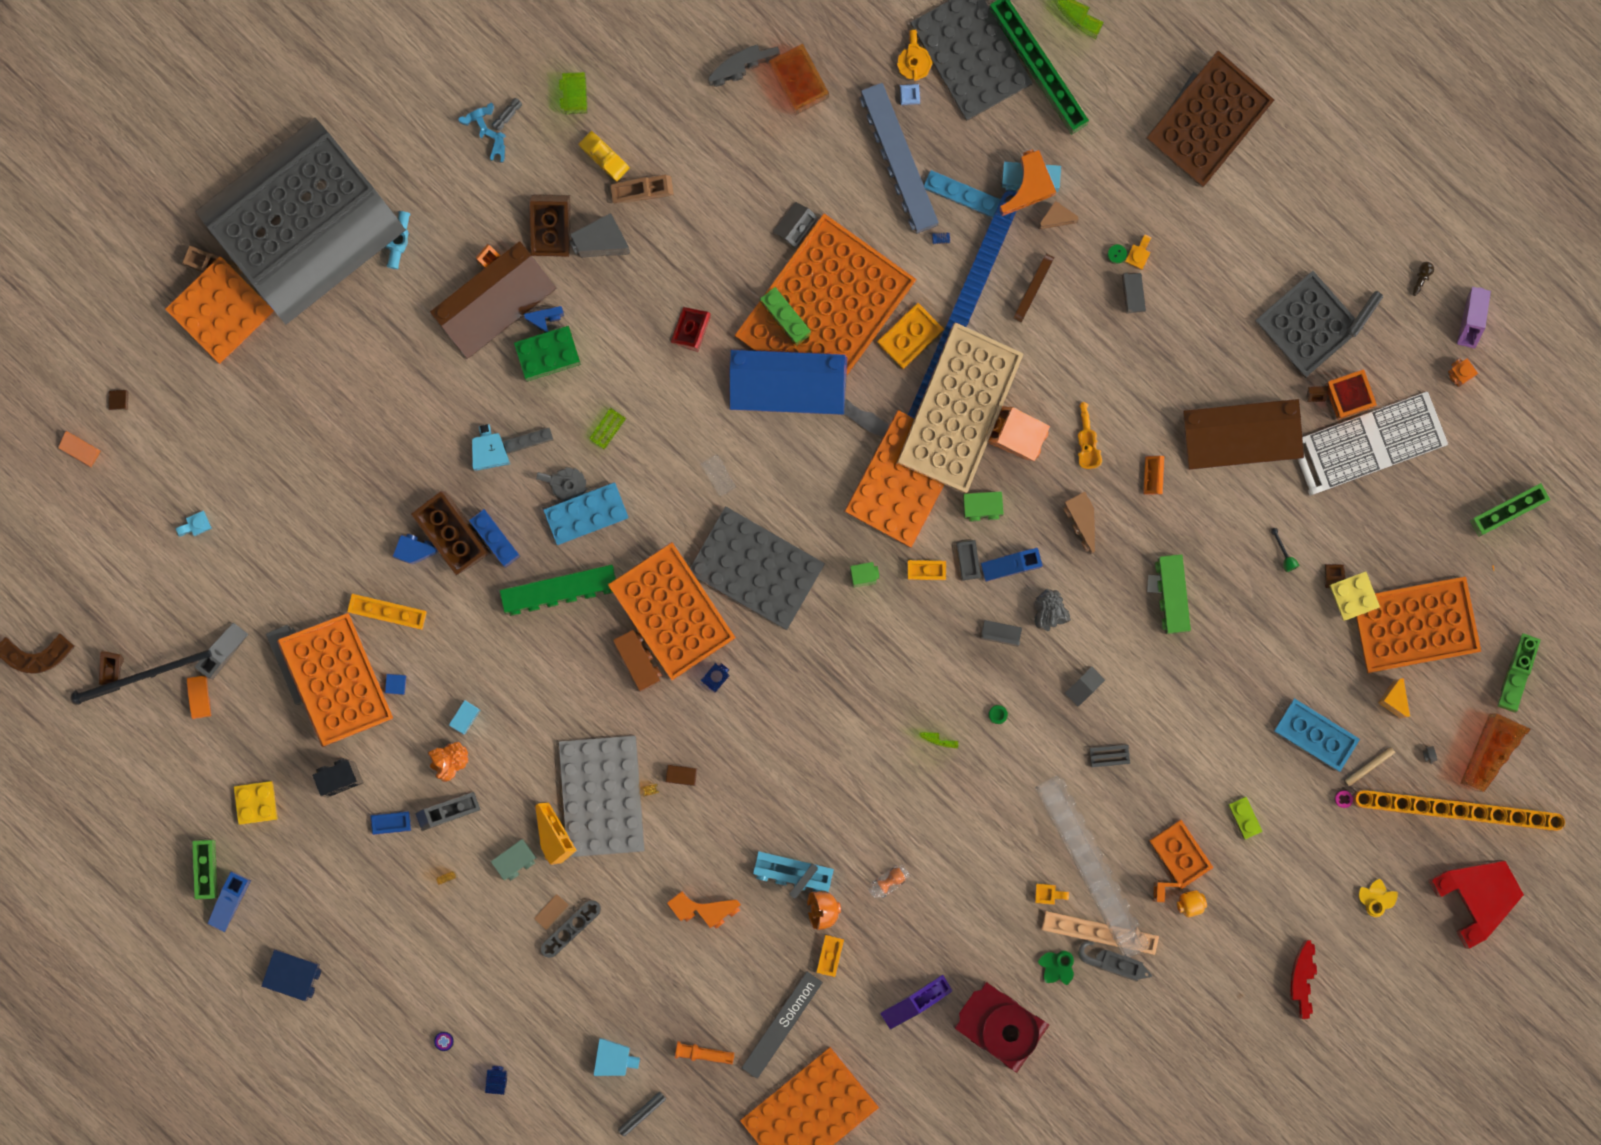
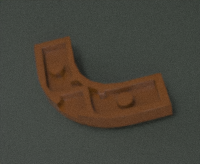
M60 633L42 652L30 654L21 650L8 637H5L0 642V658L18 671L30 674L43 673L59 665L75 648V645Z

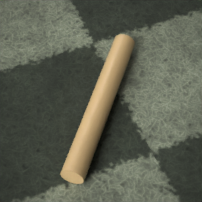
M1388 748L1344 780L1347 786H1351L1395 753L1393 748Z

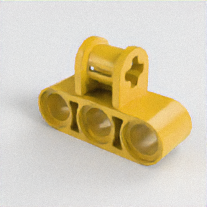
M590 131L578 143L579 147L616 182L630 169L593 131Z

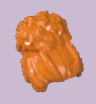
M454 742L444 748H436L428 752L432 760L430 768L438 772L436 778L441 779L443 782L452 780L455 777L456 771L464 769L469 761L468 751L460 742Z

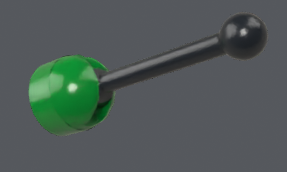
M1272 528L1271 534L1275 536L1285 556L1283 561L1285 572L1287 573L1300 566L1298 561L1288 556L1278 535V529Z

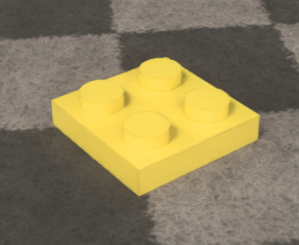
M1367 572L1329 585L1343 621L1380 608Z

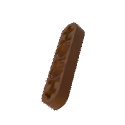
M1046 253L1013 319L1022 323L1055 257Z

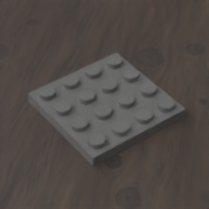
M1312 271L1258 317L1255 322L1306 378L1352 338L1347 330L1354 322L1355 317L1318 275Z

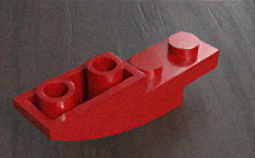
M1304 940L1291 974L1290 1000H1298L1300 1019H1310V1014H1313L1312 1003L1308 1000V995H1311V985L1307 983V980L1314 979V975H1317V965L1313 963L1315 944H1312L1311 940Z

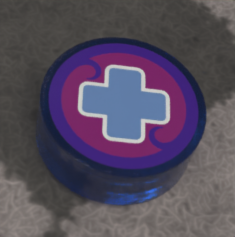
M445 1031L438 1033L434 1039L435 1047L440 1051L450 1050L454 1045L452 1034Z

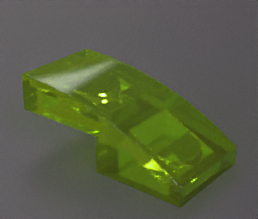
M919 733L920 738L931 744L944 748L958 749L959 741L939 740V733Z

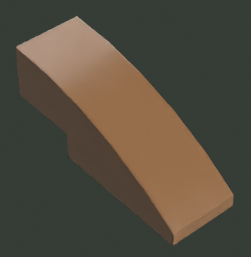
M666 174L610 185L614 204L674 195L671 176Z
M189 245L181 264L204 272L219 256ZM224 259L239 275H241L242 270L238 267L237 264Z

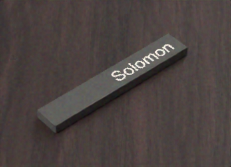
M808 971L805 973L742 1066V1069L755 1078H759L823 982Z

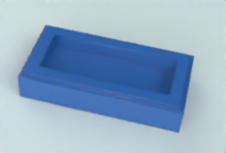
M410 812L371 815L372 835L411 831Z

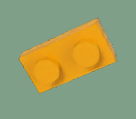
M908 560V580H946V561Z
M825 935L816 973L832 977L836 976L844 939Z

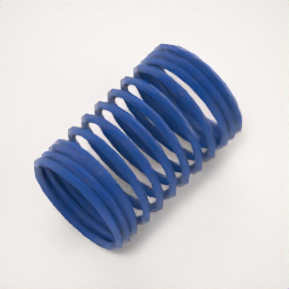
M946 232V235L943 233V240L942 233L941 238L940 233L939 235L938 233L936 235L933 233V245L936 243H950V233Z

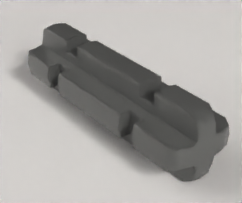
M514 98L510 102L511 105H508L498 116L499 119L492 123L496 130L501 131L504 124H507L515 115L516 110L521 108L522 102L519 99Z

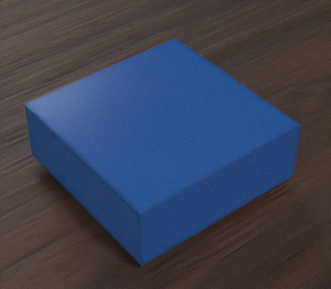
M387 674L385 693L405 695L407 676Z

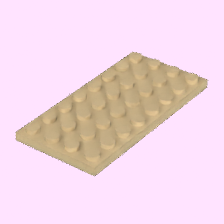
M956 322L953 323L897 463L966 494L1013 382L1023 353Z

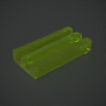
M610 407L589 437V440L605 450L626 418ZM611 414H613V418L606 426V428L599 436V438L596 440L595 437L597 436L601 428L604 426L608 418L611 416ZM617 418L621 419L612 431V433L609 435L605 443L602 444V439L605 437V435L612 427L614 422L617 420Z

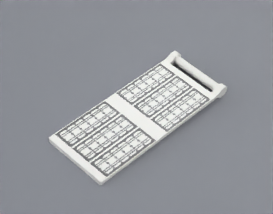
M1424 392L1303 437V443L1307 446L1321 486L1316 487L1305 456L1303 459H1298L1309 487L1308 493L1311 496L1448 445L1429 393Z

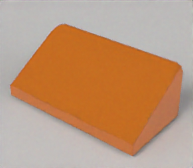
M68 431L64 433L58 447L90 467L93 466L101 452Z

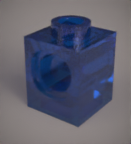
M715 663L700 681L716 694L730 677L728 674L729 669L722 663L719 665ZM720 672L722 674L721 681L714 682L711 679L712 673Z
M492 1066V1069H487L485 1093L505 1095L508 1070H504L503 1066Z

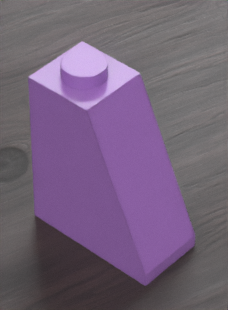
M1480 287L1471 288L1458 335V345L1476 348L1486 327L1491 291Z

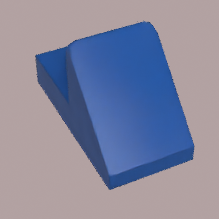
M562 306L524 315L526 321L546 333L548 332L546 320L550 322L559 321L564 316Z

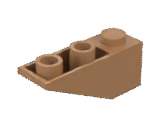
M1083 492L1066 501L1063 511L1067 518L1071 517L1074 522L1072 527L1077 535H1081L1083 539L1081 544L1085 551L1093 554L1095 552L1094 507L1086 492Z

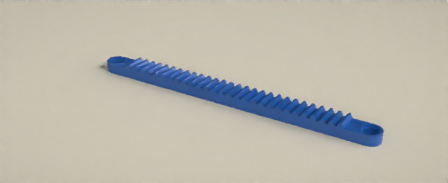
M1015 191L1005 192L1000 200L908 413V416L914 419L953 323L956 322L967 328L1017 212L1002 216L999 208L1006 203V197L1017 194Z

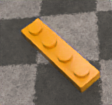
M356 594L351 595L347 611L351 614L423 630L427 611Z

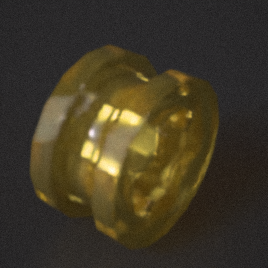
M658 784L641 787V790L644 791L643 797L658 794L659 791L656 789Z

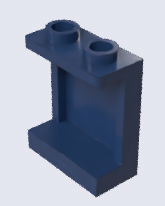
M274 949L261 987L302 1001H308L314 995L315 987H313L315 979H319L322 969L319 968V963Z

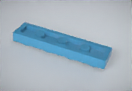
M932 170L924 184L925 190L993 218L1001 200Z

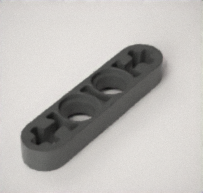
M594 900L586 902L542 944V954L547 958L556 956L600 914V904ZM589 904L592 906L596 905L597 913H590L588 915L590 920L587 921L580 912L583 910L586 913L589 910L587 907ZM575 917L583 919L584 924L581 928L574 927L573 919ZM566 930L569 932L570 937L567 941L559 939L560 931ZM555 937L557 942L562 944V946L559 948V946L556 945L553 948L554 953L547 954L545 952L547 949L545 946L547 944L549 946L552 945L555 942L552 940V938Z

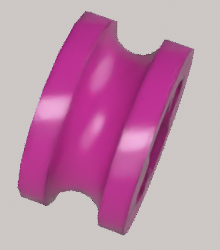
M1339 791L1335 795V803L1339 807L1348 808L1353 802L1351 793ZM1348 795L1349 798L1347 800L1349 802L1347 804H1340L1339 800L1341 799H1339V796Z

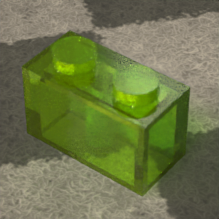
M585 72L562 73V79H559V89L563 91V98H560V108L564 109L565 115L588 114Z

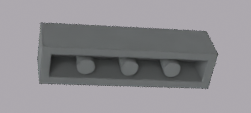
M549 427L506 440L504 444L507 453L510 454L553 441L554 439Z

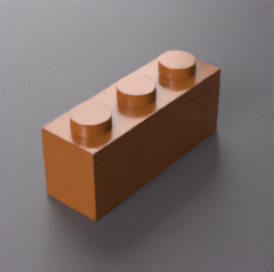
M633 629L613 640L640 692L661 682L659 677L662 674L658 667H653L650 662L653 657L648 649L644 650L641 644L644 640L640 632L635 633Z

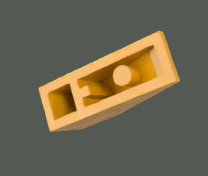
M539 803L535 808L541 849L550 865L561 864L577 850L550 803Z

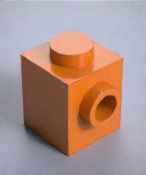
M1461 358L1451 364L1453 368L1448 371L1451 381L1455 385L1457 384L1458 387L1478 374L1468 358L1464 361Z

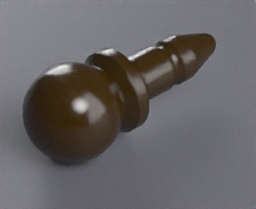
M1423 262L1420 265L1419 273H1417L1419 278L1414 286L1413 296H1416L1421 291L1425 280L1429 281V276L1434 273V265L1431 262Z

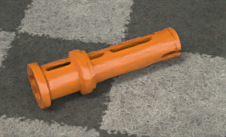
M677 1041L675 1058H689L691 1061L700 1059L733 1065L734 1052L698 1047L697 1044L687 1045Z

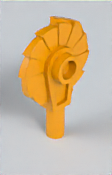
M909 30L910 44L898 56L897 67L899 73L905 76L906 79L917 81L928 75L932 66V60L928 51L917 44V30Z

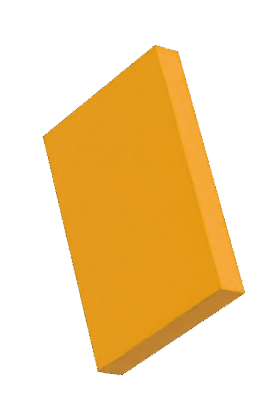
M917 303L877 343L904 370L944 329Z

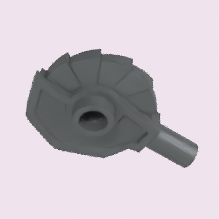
M565 467V469L557 471V474L552 475L538 472L536 476L537 480L549 482L552 485L553 493L563 501L580 496L587 490V487H585L586 479L582 471L580 472L575 467Z

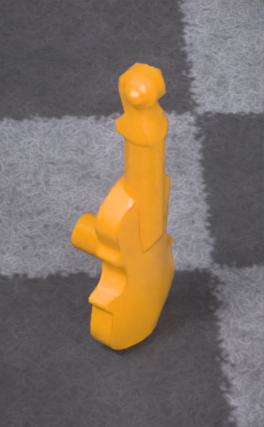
M1081 402L1079 407L1081 408L1083 430L1078 433L1079 445H1081L1082 449L1078 453L1079 464L1084 469H1095L1102 464L1101 450H1098L1096 447L1098 442L1096 440L1097 434L1090 427L1089 413L1087 411L1088 404Z

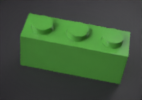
M776 287L760 298L762 305L795 346L811 335V330Z
M216 840L193 841L195 899L218 898Z

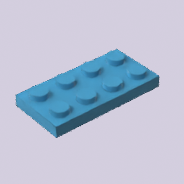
M615 482L543 509L557 545L629 518Z
M1295 698L1274 730L1275 733L1338 772H1341L1360 741L1358 737Z

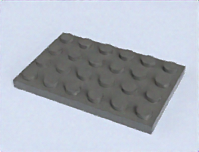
M949 0L910 23L913 29L917 30L919 40L928 51L934 66L966 121L1033 84L985 0Z
M725 506L690 569L700 581L787 630L825 563Z

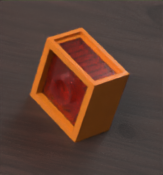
M1364 369L1328 381L1325 386H1328V395L1337 420L1377 406Z

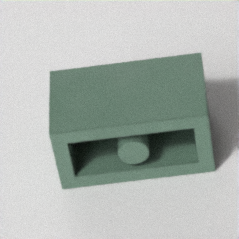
M521 839L493 859L491 863L503 880L509 879L512 881L520 875L518 873L519 870L522 868L527 870L535 864L534 860L537 857L525 840Z

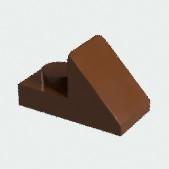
M101 651L99 685H105L120 679V670L124 662L121 654Z

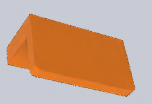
M1154 882L1153 902H1165V887H1181V883Z

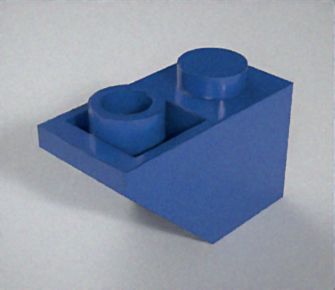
M406 534V537L400 536L393 557L413 565L437 554L438 550L432 542L425 540L424 543L417 541L418 537Z

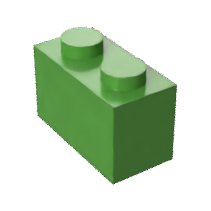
M1002 491L963 495L964 518L969 519V522L981 521L980 518L988 517V520H999V516L1004 515Z
M873 562L850 566L853 588L876 584V579L880 577L878 566H874Z

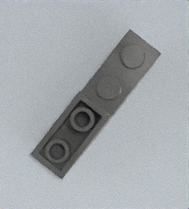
M757 44L736 53L724 61L708 78L709 85L718 87L724 85L725 81L728 80L739 81L746 75V67L753 69L760 66L759 64L767 62V64L776 62L777 58H780L778 46L760 51Z

